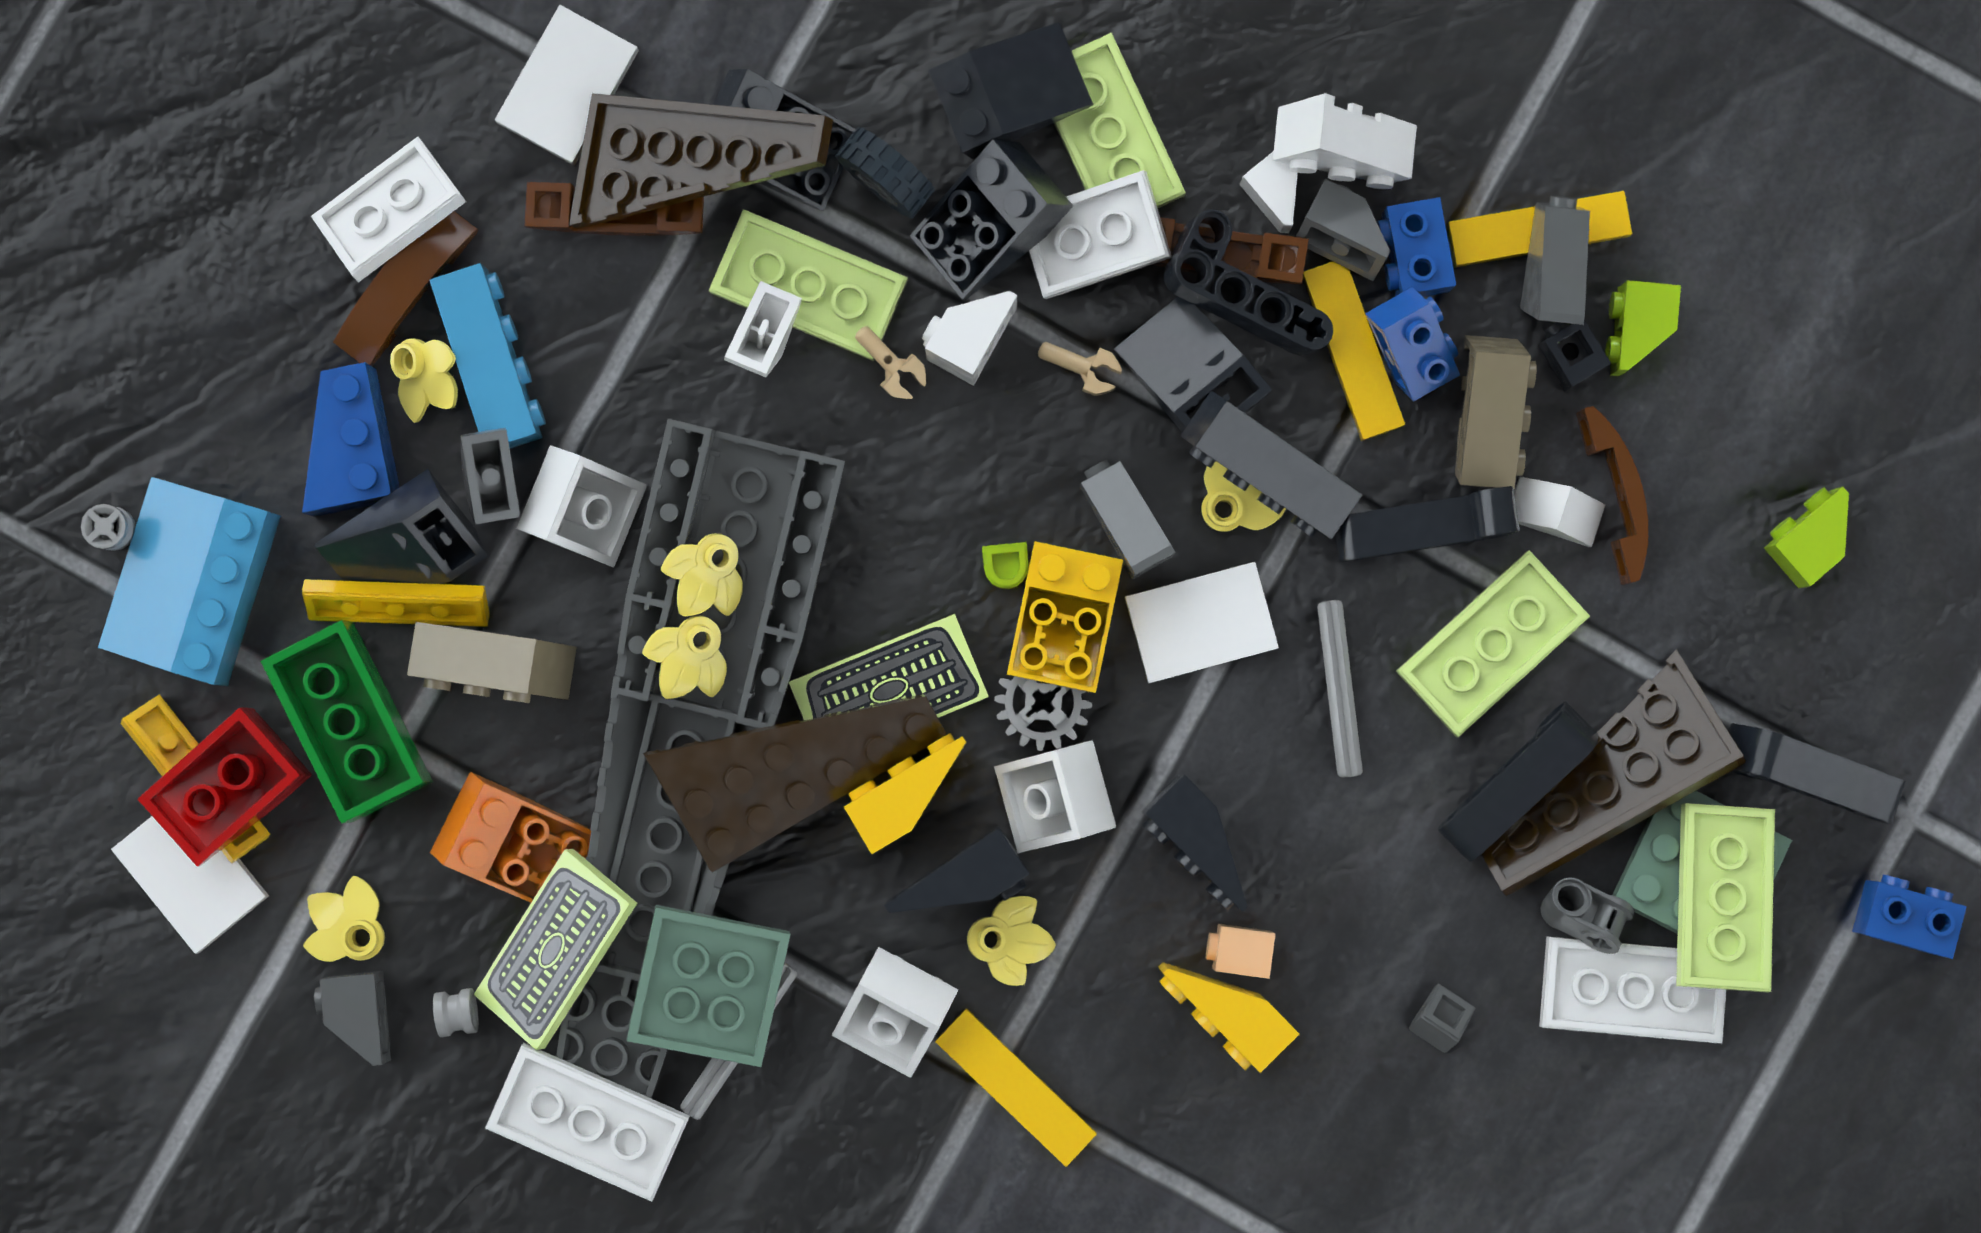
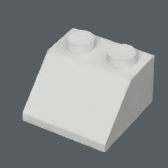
M1007 291L947 308L942 319L935 315L922 337L925 340L923 345L925 346L927 360L974 386L1017 309V295Z
M550 445L516 529L614 568L647 485L585 457Z
M1093 740L994 766L1017 853L1084 838L1116 828Z
M878 947L832 1036L911 1078L940 1028L958 989Z

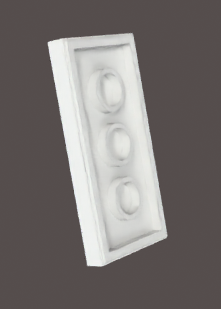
M1546 936L1539 1026L1542 1028L1722 1043L1726 990L1676 986L1677 948L1621 943L1618 953L1607 954L1592 949L1579 939Z
M523 1043L485 1129L652 1202L690 1115Z

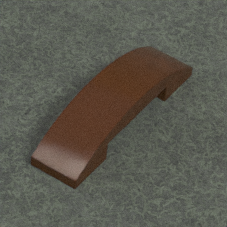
M527 182L526 228L571 233L632 236L699 234L703 230L704 197L577 229L569 226L575 192L574 185L571 183Z
M453 211L389 259L362 294L340 328L333 343L359 363L366 362L373 367L397 336L394 333L395 330L430 287L429 280L438 277L448 263L452 265L479 230Z
M1160 217L1172 254L1186 224L1176 223L1175 219ZM1199 226L1201 238L1208 243H1214L1215 233L1213 229ZM1232 231L1231 239L1221 261L1263 282L1302 285L1309 239L1265 232L1263 236ZM1169 259L1151 265L1166 268ZM1181 264V271L1197 273L1190 264Z
M1594 406L1587 407L1577 412L1576 416L1587 456L1605 452L1627 535L1625 538L1610 542L1621 585L1640 581L1645 565L1648 547L1646 499L1638 470L1624 441L1604 415Z

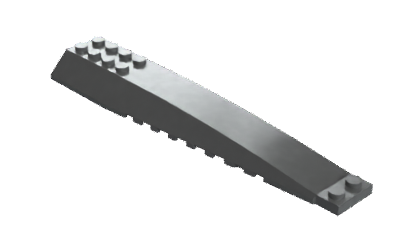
M672 419L667 420L625 598L617 650V665L612 683L608 723H606L602 764L599 769L596 804L591 822L588 856L586 857L588 862L635 900L637 905L563 1019L556 1057L651 1099L668 1049L628 1042L627 1033L655 905L712 916L729 863L714 872L709 870L643 753L684 746L683 744L697 741L705 742L728 737L730 734L775 725L803 641L846 462ZM709 534H723L731 538L738 548L739 558L735 568L743 582L741 599L736 609L729 616L719 612L714 605L697 615L710 618L720 629L721 644L718 650L727 663L724 684L714 697L707 696L696 686L684 696L665 699L661 695L659 686L661 663L648 659L642 654V651L648 639L657 630L663 627H679L683 621L692 616H682L679 614L677 607L679 580L665 575L660 570L668 554L681 544L697 545L702 538ZM721 549L715 551L712 556L714 565L719 564L723 559V551ZM705 632L697 633L693 639L694 646L699 647L703 645L706 641Z

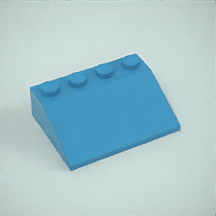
M151 477L98 648L212 685L228 686L281 516Z

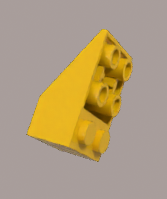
M1034 541L1007 675L1096 693L1123 560Z
M951 733L927 746L931 755L916 763L913 757H909L887 770L891 779L877 786L874 780H870L848 793L852 802L844 806V809L871 854L914 829L967 743L963 736L954 740Z
M1164 962L1158 966L1165 975L1159 981L1162 986L1180 1004L1187 998L1196 1007L1191 1013L1194 1019L1212 1037L1220 1031L1227 1038L1228 1041L1223 1047L1244 1070L1253 1065L1261 1073L1299 1035L1288 1021L1259 993Z

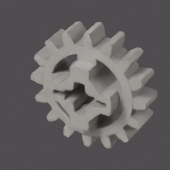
M1016 676L1011 681L1004 678L999 680V684L1007 689L1006 695L995 696V702L1005 704V710L996 715L997 719L1010 720L1011 725L1005 733L1009 736L1016 731L1020 732L1022 736L1019 745L1023 747L1031 738L1036 740L1037 751L1043 750L1045 740H1051L1056 749L1061 748L1060 736L1065 734L1068 738L1075 740L1077 735L1072 728L1074 724L1086 726L1088 723L1080 715L1081 709L1092 708L1091 702L1081 698V694L1086 691L1054 684L1037 683L1035 680ZM1018 685L1025 693V708L1015 715L1013 695ZM1057 687L1060 688V691L1054 695L1055 698L1051 702L1054 708L1053 712L1048 714L1045 710H1041L1038 713L1034 712L1030 717L1026 716L1032 709L1031 706L1035 703V699L1032 696L1034 692L1038 690L1044 695L1049 691L1052 692ZM1071 689L1073 710L1068 719L1061 710L1062 696ZM1034 720L1049 721L1056 730L1041 733L1026 727Z

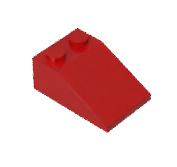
M239 707L138 798V801L197 867H200L283 802L311 777L312 773L254 708Z

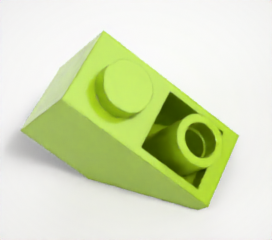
M1627 280L1618 287V292H1612L1609 303V318L1615 319L1614 336L1608 337L1605 354L1611 362L1610 375L1620 376L1627 372L1677 331L1681 285Z
M1843 486L1829 492L1825 487L1820 489L1803 504L1807 509L1804 514L1795 521L1791 516L1770 532L1774 539L1764 549L1798 588L1812 586L1845 557L1849 493Z

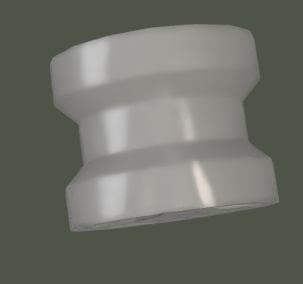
M107 504L95 505L90 508L83 516L81 522L82 535L93 547L111 551L122 550L131 543L136 527L135 521L129 512L123 508ZM116 521H118V522L116 523V530H115V531L117 532V534L114 532V523H115Z
M472 988L462 989L456 995H449L445 991L434 993L433 1014L439 1037L450 1036L454 1031L463 1030L466 1034L478 1031V1007Z

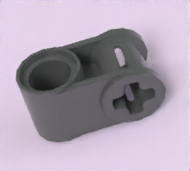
M1572 877L1558 881L1544 897L1540 907L1543 919L1552 928L1583 941L1594 950L1607 954L1618 953L1621 946L1620 934L1625 922L1632 920L1635 912L1634 908L1625 900L1606 894L1582 882L1580 879ZM1561 896L1570 900L1574 906V911L1564 909L1560 905L1558 897Z

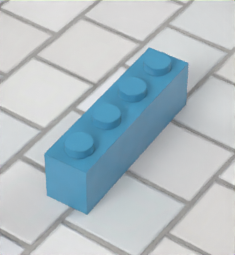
M479 263L430 279L429 281L452 352L456 357L455 361L478 432L506 428L509 448L543 438L539 426L546 424L539 401L537 399L530 400L525 385L532 382L530 371L524 357H516L512 342L518 340V335L510 314L505 316L502 314L498 299L504 298V292L497 273L489 274L488 269Z

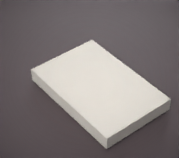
M559 5L496 116V123L566 162L575 165L582 153L592 93L614 95L639 52L638 47Z
M416 137L311 217L351 275L360 282L463 205L466 200L419 137Z
M1144 170L1066 196L1073 204V207L1042 241L1029 250L1041 293L1045 299L1172 257L1149 178Z
M1255 562L1125 597L1148 684L1279 648Z
M153 816L111 849L195 954L203 951L269 897L240 859L231 864L221 850L203 865L197 867Z

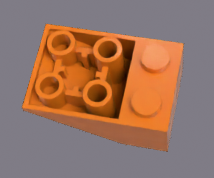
M470 772L430 853L442 865L531 903L565 849H574L586 859L591 830L525 796Z

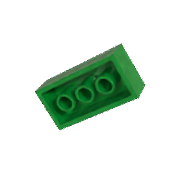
M340 620L260 661L341 824L353 823L433 782L354 622Z

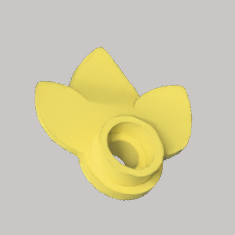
M416 338L406 339L401 344H398L391 353V368L394 374L400 378L398 388L399 400L406 414L414 423L421 421L429 404L442 409H453L456 406L458 387L454 377L449 373L456 357L450 347L439 340H431L425 343Z
M1217 461L1212 468L1206 467L1204 483L1208 494L1202 502L1201 513L1205 523L1210 528L1220 532H1228L1240 525L1257 531L1275 523L1285 512L1286 508H1283L1280 514H1277L1258 501L1257 498L1261 491L1251 484L1246 491H1243L1224 478L1223 475L1227 468ZM1227 502L1232 509L1231 515L1227 518L1219 517L1215 512L1217 503Z
M719 533L709 534L702 538L697 545L681 544L677 546L664 560L660 570L665 575L679 580L677 607L680 615H697L714 605L719 612L729 616L738 606L743 592V582L735 568L739 558L738 548L731 538ZM721 549L723 551V559L719 564L714 565L712 556L715 551Z
M701 615L692 616L683 621L679 627H663L651 635L643 648L642 654L645 657L661 663L659 686L661 695L665 699L684 696L696 686L707 696L714 697L724 684L727 663L718 650L721 644V632L718 625L708 617ZM699 632H705V643L699 647L694 646V636Z
M352 876L345 887L343 895L322 892L308 896L309 914L318 930L305 941L303 947L312 956L326 962H333L345 956L361 961L373 958L381 951L385 941V934L381 924L376 920L380 902L373 888L364 879ZM360 929L366 930L370 935L369 943L366 946H361L356 942L355 936Z
M1015 896L1006 901L1002 900L995 907L991 917L978 919L968 931L967 944L970 952L977 959L987 962L992 976L1003 984L1011 986L1024 985L1027 976L1026 964L1044 960L1055 949L1056 944L1052 936L1039 925L1032 923L1037 906L1035 898ZM990 931L995 932L997 935V943L992 948H988L984 942L986 934Z

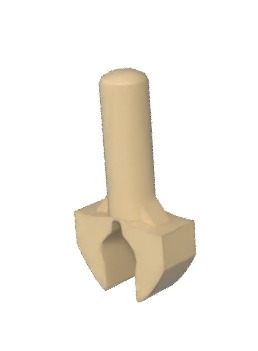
M868 326L862 327L856 333V340L885 370V380L880 386L889 395L903 399L913 398L906 389L901 387L898 370L911 372L920 385H926L924 364L915 355L911 354L907 359L898 358Z
M1049 342L1042 343L1038 351L1039 358L1080 374L1085 383L1082 391L1094 396L1109 393L1115 390V386L1096 379L1095 373L1090 369L1107 367L1113 372L1122 373L1120 364L1113 353L1099 348L1097 355L1088 358Z

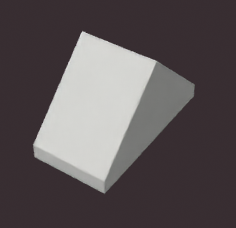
M1273 151L1242 177L1239 185L1279 232L1289 233L1294 219L1297 172L1289 170L1290 164L1273 161Z
M760 281L724 360L767 377L783 355L802 298Z
M1525 477L1518 478L1514 497L1520 525L1592 547L1605 504L1571 486Z

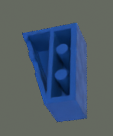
M366 362L324 370L320 373L302 513L313 517L371 506L400 488L377 370Z

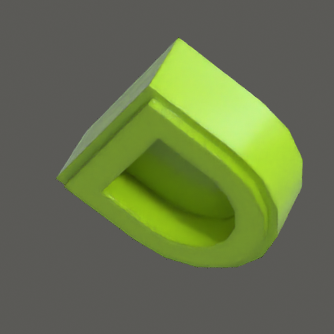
M1027 542L982 546L984 571L986 578L992 585L999 589H1012L1019 586L1025 580L1029 565Z

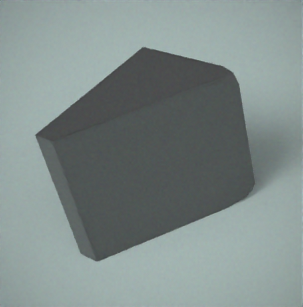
M1438 983L1413 1019L1409 1030L1441 1052L1446 1053L1459 1043L1476 1008Z

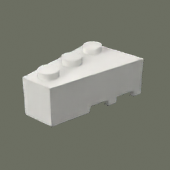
M1326 93L1278 107L1273 161L1290 164V171L1316 173L1317 170L1328 172V178L1336 181H1354L1355 178L1367 180V187L1375 189H1392L1393 183L1412 179L1417 125L1383 113H1375V117L1362 114L1363 106L1355 103L1348 104L1347 110L1334 106L1335 96Z

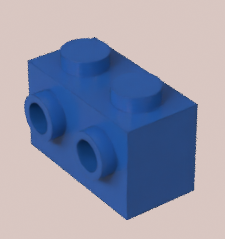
M1440 197L1387 206L1381 214L1382 220H1378L1377 224L1390 250V264H1385L1384 267L1388 290H1395L1397 296L1413 287L1423 297L1450 292L1456 286V280Z
M1411 287L1365 313L1395 384L1413 402L1460 375L1454 358L1458 356L1457 348L1449 335L1442 333L1439 323L1444 318L1432 297L1425 299Z
M1884 874L1882 875L1881 882L1865 881L1852 932L1953 959L1967 906L1952 902L1954 894L1931 887H1926L1925 894L1908 890L1909 881Z

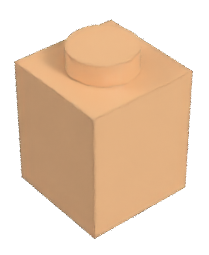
M1218 924L1217 933H1209L1206 960H1213L1212 969L1216 972L1270 979L1275 933L1268 930Z

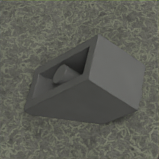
M1325 178L1296 237L1309 239V250L1374 281L1390 250L1366 198L1352 192L1343 185H1338Z
M506 428L460 435L462 472L469 513L475 525L520 517Z
M383 971L333 975L320 979V987L315 989L314 1001L317 1014H323L324 1026L372 1066L383 1065L391 1061Z

